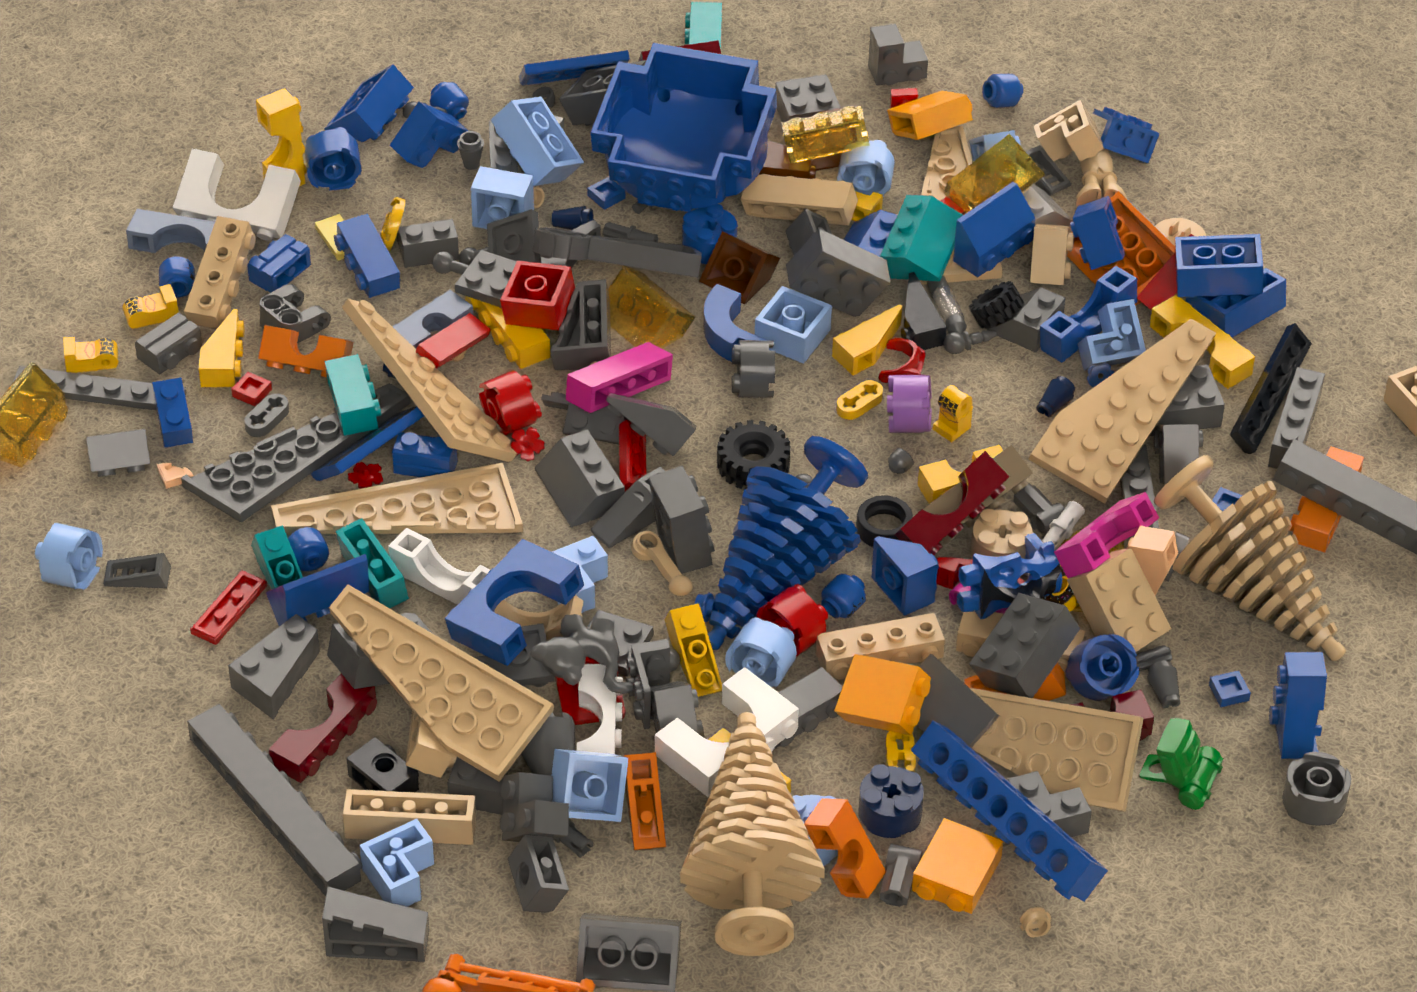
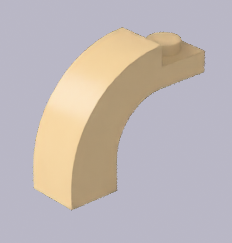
M575 595L566 605L559 604L549 611L537 613L523 611L502 600L494 612L520 624L521 627L543 623L546 639L549 641L554 637H563L560 633L561 620L565 615L577 614L582 616L581 612L584 601Z

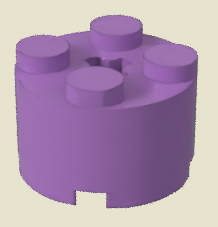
M889 375V392H893V395H887V412L893 413V416H889V433L930 432L932 416L930 376Z

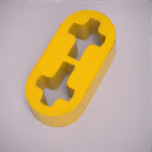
M873 380L861 382L838 398L837 414L847 420H853L865 414L882 402L883 386Z
M892 731L887 733L885 744L887 766L899 767L898 760H904L905 769L915 772L916 755L911 751L915 745L913 734L911 736ZM897 739L902 740L903 749H898Z

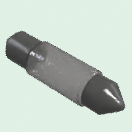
M943 275L940 281H927L933 303L947 326L948 333L958 332L962 334L967 328L964 321L965 318L945 276Z

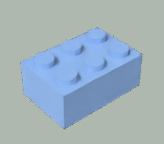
M542 97L511 100L491 119L496 133L504 140L510 149L511 156L518 161L524 174L533 176V186L561 182L584 163Z

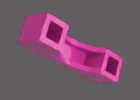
M1147 493L1137 494L1117 502L1055 550L1054 553L1067 578L1095 570L1110 558L1108 551L1112 547L1135 535L1140 526L1149 527L1159 519V516Z

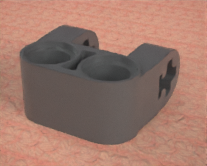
M293 284L280 287L260 299V326L263 329L264 325L297 331L299 332L297 343L328 327L331 316L318 305L302 312L296 309L302 305L304 293Z

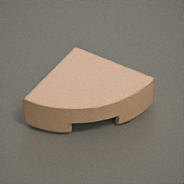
M172 463L156 464L166 489L181 485V478L186 474L189 477L194 476L186 467L172 466Z

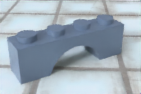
M137 209L126 229L128 248L156 253L166 245L185 242L197 245L205 252L215 221Z

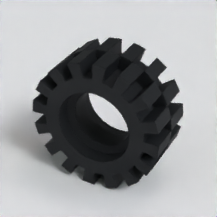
M1007 281L1006 283L1001 282L999 286L997 284L994 285L990 290H985L984 294H979L977 296L978 299H974L972 304L969 305V309L982 329L984 327L987 329L990 326L995 327L999 322L1000 324L1005 322L1006 318L1010 319L1013 317L1012 314L1017 313L1019 308L1023 307L1024 300L1013 282Z

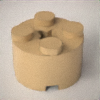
M983 510L973 526L972 560L975 553L999 557L1016 552L1020 554L1021 558L1025 559V536L1033 533L1032 527L1028 522V516L1020 511Z

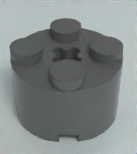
M739 340L738 344H734V347H732V364H737V373H734V376H732V393H738V397L773 398L774 391L768 390L769 383H775V351H769V348L774 346V340Z
M1309 752L1297 761L1294 759L1288 767L1282 795L1287 814L1291 818L1309 825L1321 826L1336 823L1343 815L1351 786L1349 770L1347 768L1345 770L1339 764L1340 760L1335 756L1323 752Z

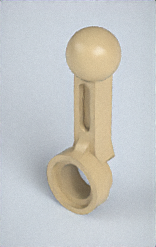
M643 531L635 535L631 544L633 555L639 560H652L663 577L669 582V590L672 594L677 596L688 595L693 589L692 582L678 570L665 551L658 535L651 531ZM648 540L654 544V548H646L640 541Z

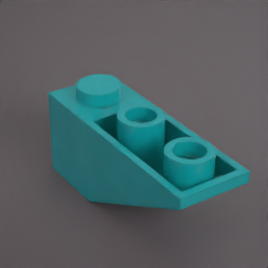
M283 525L254 535L251 547L271 589L303 578Z

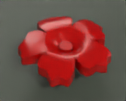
M529 427L526 435L523 429L515 430L511 435L514 440L511 442V448L517 455L520 454L521 459L527 462L535 459L534 452L540 454L545 449V442L539 439L540 435L536 428Z
M364 462L356 463L353 473H348V481H351L353 484L358 483L359 489L372 487V483L380 485L383 482L382 473H379L382 467L378 463L369 464L368 466Z

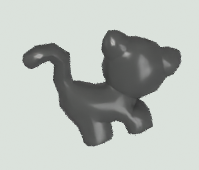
M565 615L561 620L560 633L563 637H554L547 642L535 645L531 649L530 655L533 659L542 662L550 674L563 678L570 685H575L580 681L582 677L581 670L584 667L586 657H589L606 666L603 682L611 692L625 694L632 692L634 689L631 681L617 682L615 680L619 670L618 658L620 652L614 636L613 622L608 618H595L592 620L590 629H588L583 624V617L581 615Z

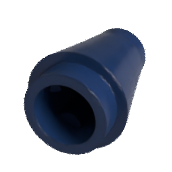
M586 206L559 211L554 210L552 213L553 227L573 230L594 220L593 210L586 208Z
M1063 376L1052 379L1036 407L1037 411L1045 414L1047 417H1051L1052 414L1073 399L1075 392L1074 384Z

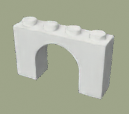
M192 149L173 205V209L178 216L216 221L217 216L248 221L252 232L260 239L271 241L273 237L280 239L284 235L301 182L295 170L269 165L257 198L243 208L226 209L215 202V192L224 163L216 153Z
M744 667L722 684V704L737 716L745 712L754 714L756 717V727L763 732L766 744L771 752L777 744L785 738L792 737L797 731L799 708ZM676 718L655 734L656 756L709 797L721 762H724V754L726 748L729 747V742L721 743L705 739L679 718Z

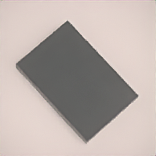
M930 654L919 666L931 677L929 694L924 698L917 726L925 732L934 720L952 730L972 748L1000 715L939 659Z

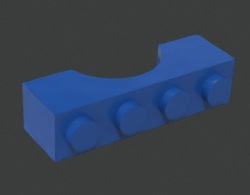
M1114 266L1097 280L1090 299L1080 311L1072 316H1067L1058 311L1040 325L1041 350L1059 362H1064L1079 350L1077 343L1086 336L1096 335L1102 331L1098 311L1109 303L1134 299L1135 304L1137 303V278L1118 266Z

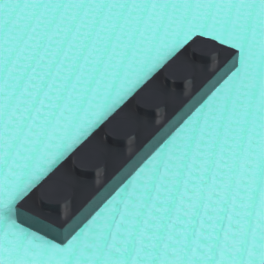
M1296 323L1286 327L1230 433V436L1244 453L1252 454L1256 452L1293 381L1297 367H1300L1312 344Z

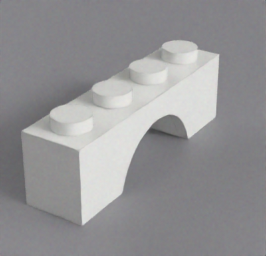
M408 528L388 546L389 556L404 578L457 605L490 571L482 565H479L473 572H464L454 568L438 554L430 539Z
M584 664L578 686L579 707L593 712L599 718L601 725L591 737L577 742L576 751L615 754V748H621L622 729H616V721H622V703H616L617 695L623 694L611 692L604 684L603 678L606 666L601 664ZM616 675L615 680L623 682V677H617Z

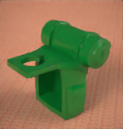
M1170 718L1156 749L1158 755L1149 754L1139 776L1149 781L1165 782L1178 788V799L1181 804L1198 810L1210 798V790L1217 774L1222 771L1224 758L1213 747H1200V739L1194 731L1190 720ZM1160 763L1162 772L1153 773L1150 771L1152 765Z

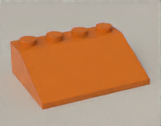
M1118 191L1110 200L1118 219L1116 229L1125 251L1123 260L1091 270L1089 263L1085 264L1081 257L1080 248L1083 246L1079 237H1074V248L1072 251H1068L1067 257L1095 285L1099 278L1114 266H1118L1137 278L1138 296L1175 253V246Z

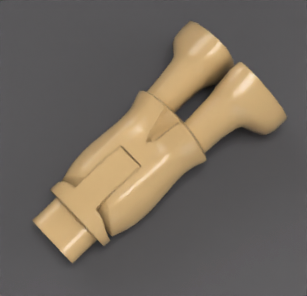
M1104 148L1096 156L1080 162L1084 187L1076 196L1077 207L1101 199V190H1103V197L1109 196L1111 198L1119 191L1127 199L1126 193L1117 184V176L1113 172V161L1108 149Z

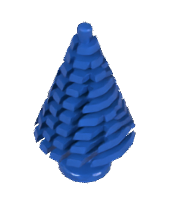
M811 436L805 442L804 454L809 462L818 470V473L807 488H805L808 485L806 482L780 470L759 466L750 469L746 481L747 490L744 489L742 504H745V506L740 505L737 517L740 521L734 527L732 534L734 538L730 541L728 547L729 557L725 559L723 568L725 576L724 579L720 578L718 584L721 593L716 594L715 609L719 610V612L712 611L709 618V624L713 626V629L708 632L712 650L717 651L723 644L726 636L731 639L735 638L741 631L740 627L735 625L743 627L750 619L757 617L759 608L782 591L795 584L804 585L813 580L816 572L823 573L830 567V564H834L845 556L846 553L858 547L857 545L861 541L860 535L855 534L857 528L854 523L847 520L849 517L840 508L830 506L833 501L824 495L833 481L846 487L858 488L868 479V472L864 465L844 447L820 436Z

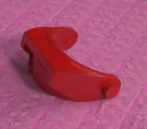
M894 338L888 340L887 349L901 351L908 355L910 360L899 368L881 371L878 376L879 380L882 383H888L889 375H921L926 357L925 350L909 339Z

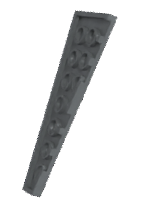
M390 383L375 389V399H378L381 409V416L377 417L378 426L411 404L408 393ZM334 408L335 413L321 419L315 416L310 419V424L296 430L293 426L257 442V445L253 446L254 449L248 452L239 453L237 451L229 455L230 460L217 466H214L212 463L204 466L205 471L193 477H189L186 474L181 478L182 486L239 522H243L372 430L344 436L336 408Z

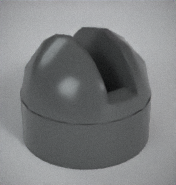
M550 87L538 88L533 93V98L547 97L544 101L548 108L554 106L555 95Z
M897 448L888 458L890 470L897 474L908 471L914 464L909 453L901 448Z

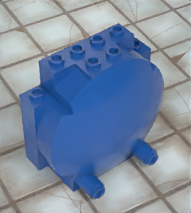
M653 43L644 66L618 61L590 132L592 151L605 154L609 169V180L617 181L626 192L637 198L638 203L685 212L721 203L727 196L737 195L747 188L763 168L768 151L767 134L777 109L776 89L759 86L758 60Z

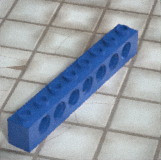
M933 720L911 749L920 758L917 762L918 765L931 774L935 772L939 776L936 781L949 791L954 789L958 793L955 798L969 809L972 807L976 809L975 817L989 827L992 824L996 828L994 834L1007 844L1012 842L1016 846L1014 852L1028 863L1032 860L1036 864L1034 870L1044 879L1055 881L1057 884L1054 889L1065 898L1070 900L1074 896L1085 902L1108 870L949 728Z

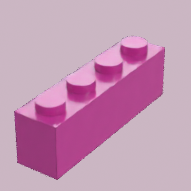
M646 342L567 374L566 401L592 413L610 404L606 401L610 393L630 397L671 380L673 354L650 342Z

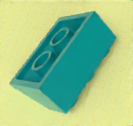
M906 195L880 255L881 258L887 260L890 279L908 280L909 273L915 272L919 280L940 281L954 249L957 219L962 217L963 214L933 196Z

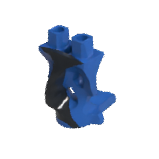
M1035 533L1026 535L1025 559L1021 558L1018 552L999 557L973 554L972 564L959 567L960 583L963 587L971 586V590L957 594L958 607L962 612L975 611L980 619H986L997 610L1008 608L1018 593L1040 599L1043 596L1058 593L1062 587V572L1059 561L1054 553L1052 541L1043 543ZM1025 573H1029L1028 579L1024 583L1019 584L1018 578Z

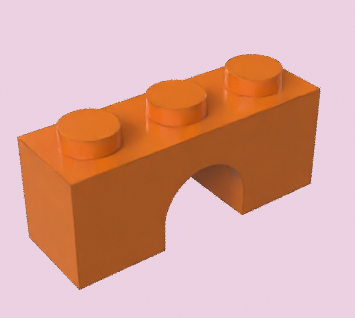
M264 325L258 359L267 361V367L283 369L284 364L294 366V372L310 374L311 369L321 371V377L327 378L324 361L351 356L354 342L319 335L315 350L310 354L303 355L297 345L299 332Z
M822 798L804 822L808 835L816 849L838 850L837 862L830 875L840 893L846 897L869 898L885 875L886 870L848 799Z

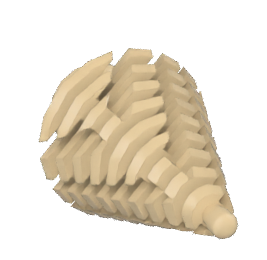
M1209 455L1197 458L1177 473L1157 494L1154 504L1159 509H1168L1186 498L1209 524L1180 553L1172 569L1181 575L1187 574L1190 571L1189 577L1191 581L1197 584H1202L1204 581L1209 583L1206 589L1214 593L1225 590L1226 592L1223 594V597L1231 603L1233 601L1237 602L1244 597L1239 608L1247 613L1264 604L1256 614V618L1262 621H1269L1276 614L1287 608L1288 610L1282 613L1274 622V628L1282 632L1289 628L1291 624L1293 625L1299 621L1300 624L1290 633V637L1301 640L1306 635L1311 634L1313 638L1307 643V647L1315 651L1321 646L1326 651L1325 654L1332 661L1341 659L1346 649L1333 637L1338 631L1335 623L1332 622L1326 627L1321 625L1330 615L1327 605L1320 606L1318 610L1316 609L1312 613L1309 611L1321 599L1322 594L1318 586L1300 597L1312 584L1315 577L1312 570L1309 569L1303 571L1299 576L1297 575L1305 566L1307 559L1303 551L1293 555L1298 548V540L1295 534L1292 536L1291 534L1288 535V531L1292 527L1289 517L1284 516L1283 519L1280 518L1284 512L1281 499L1272 501L1277 493L1274 482L1267 481L1264 485L1263 483L1258 485L1252 491L1250 490L1240 497L1234 505L1232 503L1222 512L1199 486L1213 469V460Z
M749 712L741 713L737 717V729L731 734L729 747L726 748L724 754V762H721L718 775L700 817V824L695 830L694 839L690 844L680 872V883L687 885L684 890L694 900L715 909H736L722 916L715 925V941L722 949L738 955L764 956L779 952L789 946L794 939L793 922L785 913L776 909L793 906L791 899L802 902L812 896L811 891L816 892L822 885L820 878H824L825 868L816 852L813 841L809 839L808 831L799 812L793 805L795 802L786 787L787 784L781 775L779 767L772 761L773 754L766 744V738L763 732L756 727V717Z

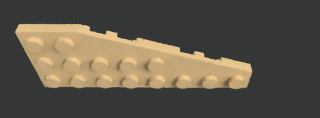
M1193 319L1188 320L1061 410L1032 451L1029 460L1105 504L1207 350L1216 332Z

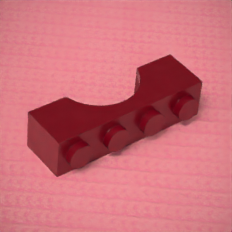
M984 451L958 476L962 487V498L960 505L955 511L938 515L921 509L899 529L895 536L901 541L921 544L929 554L935 555L943 548L940 544L941 540L947 535L951 539L964 528L961 522L968 515L973 520L986 508L982 502L989 496L993 500L996 499L1006 489L1003 483L1009 478V475Z
M341 673L326 688L328 707L332 711L330 717L321 725L311 729H287L269 748V755L279 772L284 771L288 777L299 783H302L308 775L314 776L320 767V762L327 755L332 756L337 751L340 741L346 735L351 736L356 731L358 722L365 715L369 716L374 712L377 706L375 686L354 689Z

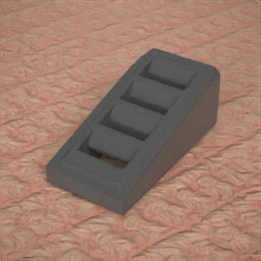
M1040 145L1019 154L1020 163L1022 162L1025 168V175L1049 196L1071 186L1072 183ZM1050 174L1053 176V177H1051V178H1049V179H1046V178H1045L1046 176H1048V175H1050ZM1057 180L1060 182L1059 184H1057V185H1055V186H1052V185H1051V183H1053V182H1055V181H1057Z
M164 553L107 561L103 584L108 587L167 588L171 564ZM117 569H122L121 576H116ZM130 569H134L133 574L129 575Z

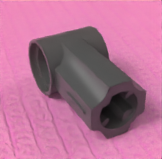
M1030 483L1020 492L1014 494L1013 502L1028 516L1034 530L1037 529L1043 535L1041 536L1043 539L1050 530V523L1061 515L1065 509L1064 506L1060 503L1052 504L1035 485Z
M890 844L885 864L886 874L880 891V900L886 904L898 907L907 905L912 888L913 873L922 858L923 850Z

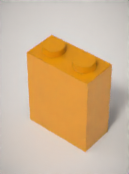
M943 90L887 110L892 132L895 136L915 140L973 120L971 114L972 104L967 95Z
M854 654L834 711L850 723L912 736L914 727L920 720V710L924 698L930 691L931 677L919 666Z
M944 818L913 873L912 891L916 892L924 900L934 899L946 904L953 911H965L972 914L1002 858L1003 841Z

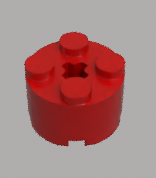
M512 370L480 383L479 388H484V392L479 393L483 412L496 421L501 428L499 429L500 433L505 436L514 433L515 430L535 424L536 420L542 417L540 406L533 400L530 392L533 389L532 383L526 374L521 376L518 372Z
M795 584L760 607L757 612V618L772 622L779 627L790 629L794 634L793 641L797 651L796 657H798L816 643L818 635L826 632L825 621L828 619V612L821 604H816L801 585Z

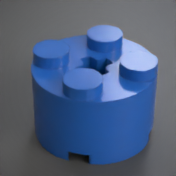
M342 127L321 131L307 138L305 161L307 176L311 184L318 189V186L329 187V191L352 187L356 183V178L362 172L358 143L355 138Z
M720 204L688 212L683 216L682 245H687L702 253L701 263L707 264L722 231L737 237V220L730 212L724 210Z
M1115 634L1099 635L1080 643L1073 649L1069 656L1065 674L1074 689L1085 698L1094 701L1105 700L1128 691L1135 684L1139 675V666L1137 667L1136 661L1137 654L1134 647L1125 638Z

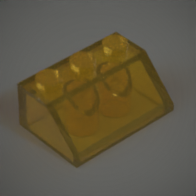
M862 105L857 107L847 106L841 110L829 113L819 112L814 116L806 118L796 117L782 123L783 136L790 164L851 151L861 146H870Z
M1008 134L950 179L946 184L944 194L961 207L966 214L1012 182L1018 184L1022 193L1043 178L1045 173L1017 141Z
M623 265L608 288L611 327L634 347L650 342L660 348H664L682 338L696 318L644 273Z
M30 362L0 398V460L21 468L28 459H34L40 444L50 439L53 428L58 422H63L68 413L64 392L36 363Z

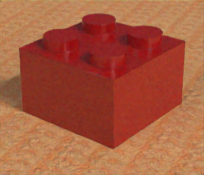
M517 260L500 299L505 324L559 331L575 290L571 266Z

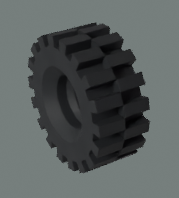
M747 420V425L738 422L735 423V429L729 426L726 429V434L722 433L720 435L717 445V468L719 469V474L721 477L726 476L727 483L732 484L736 482V488L742 489L743 485L747 486L746 481L750 469L756 466L771 467L788 473L791 449L789 438H785V432L782 429L777 432L776 425L771 424L767 427L765 421H759V425L753 424V420ZM749 454H758L763 456L764 458L757 461H751L745 459L744 456Z

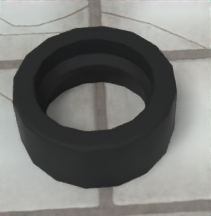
M881 495L869 498L858 509L856 520L857 534L860 535V539L871 547L874 546V538L879 536L899 540L895 534L913 517L912 509L906 502L897 497ZM888 514L900 519L902 524L892 530H882L871 526L867 521L872 516Z

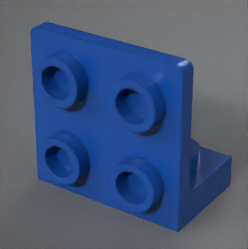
M1104 107L1103 111L1094 109L1093 114L1107 120L1101 136L1105 149L1149 163L1160 134L1151 129L1153 124L1131 115L1119 113V111Z

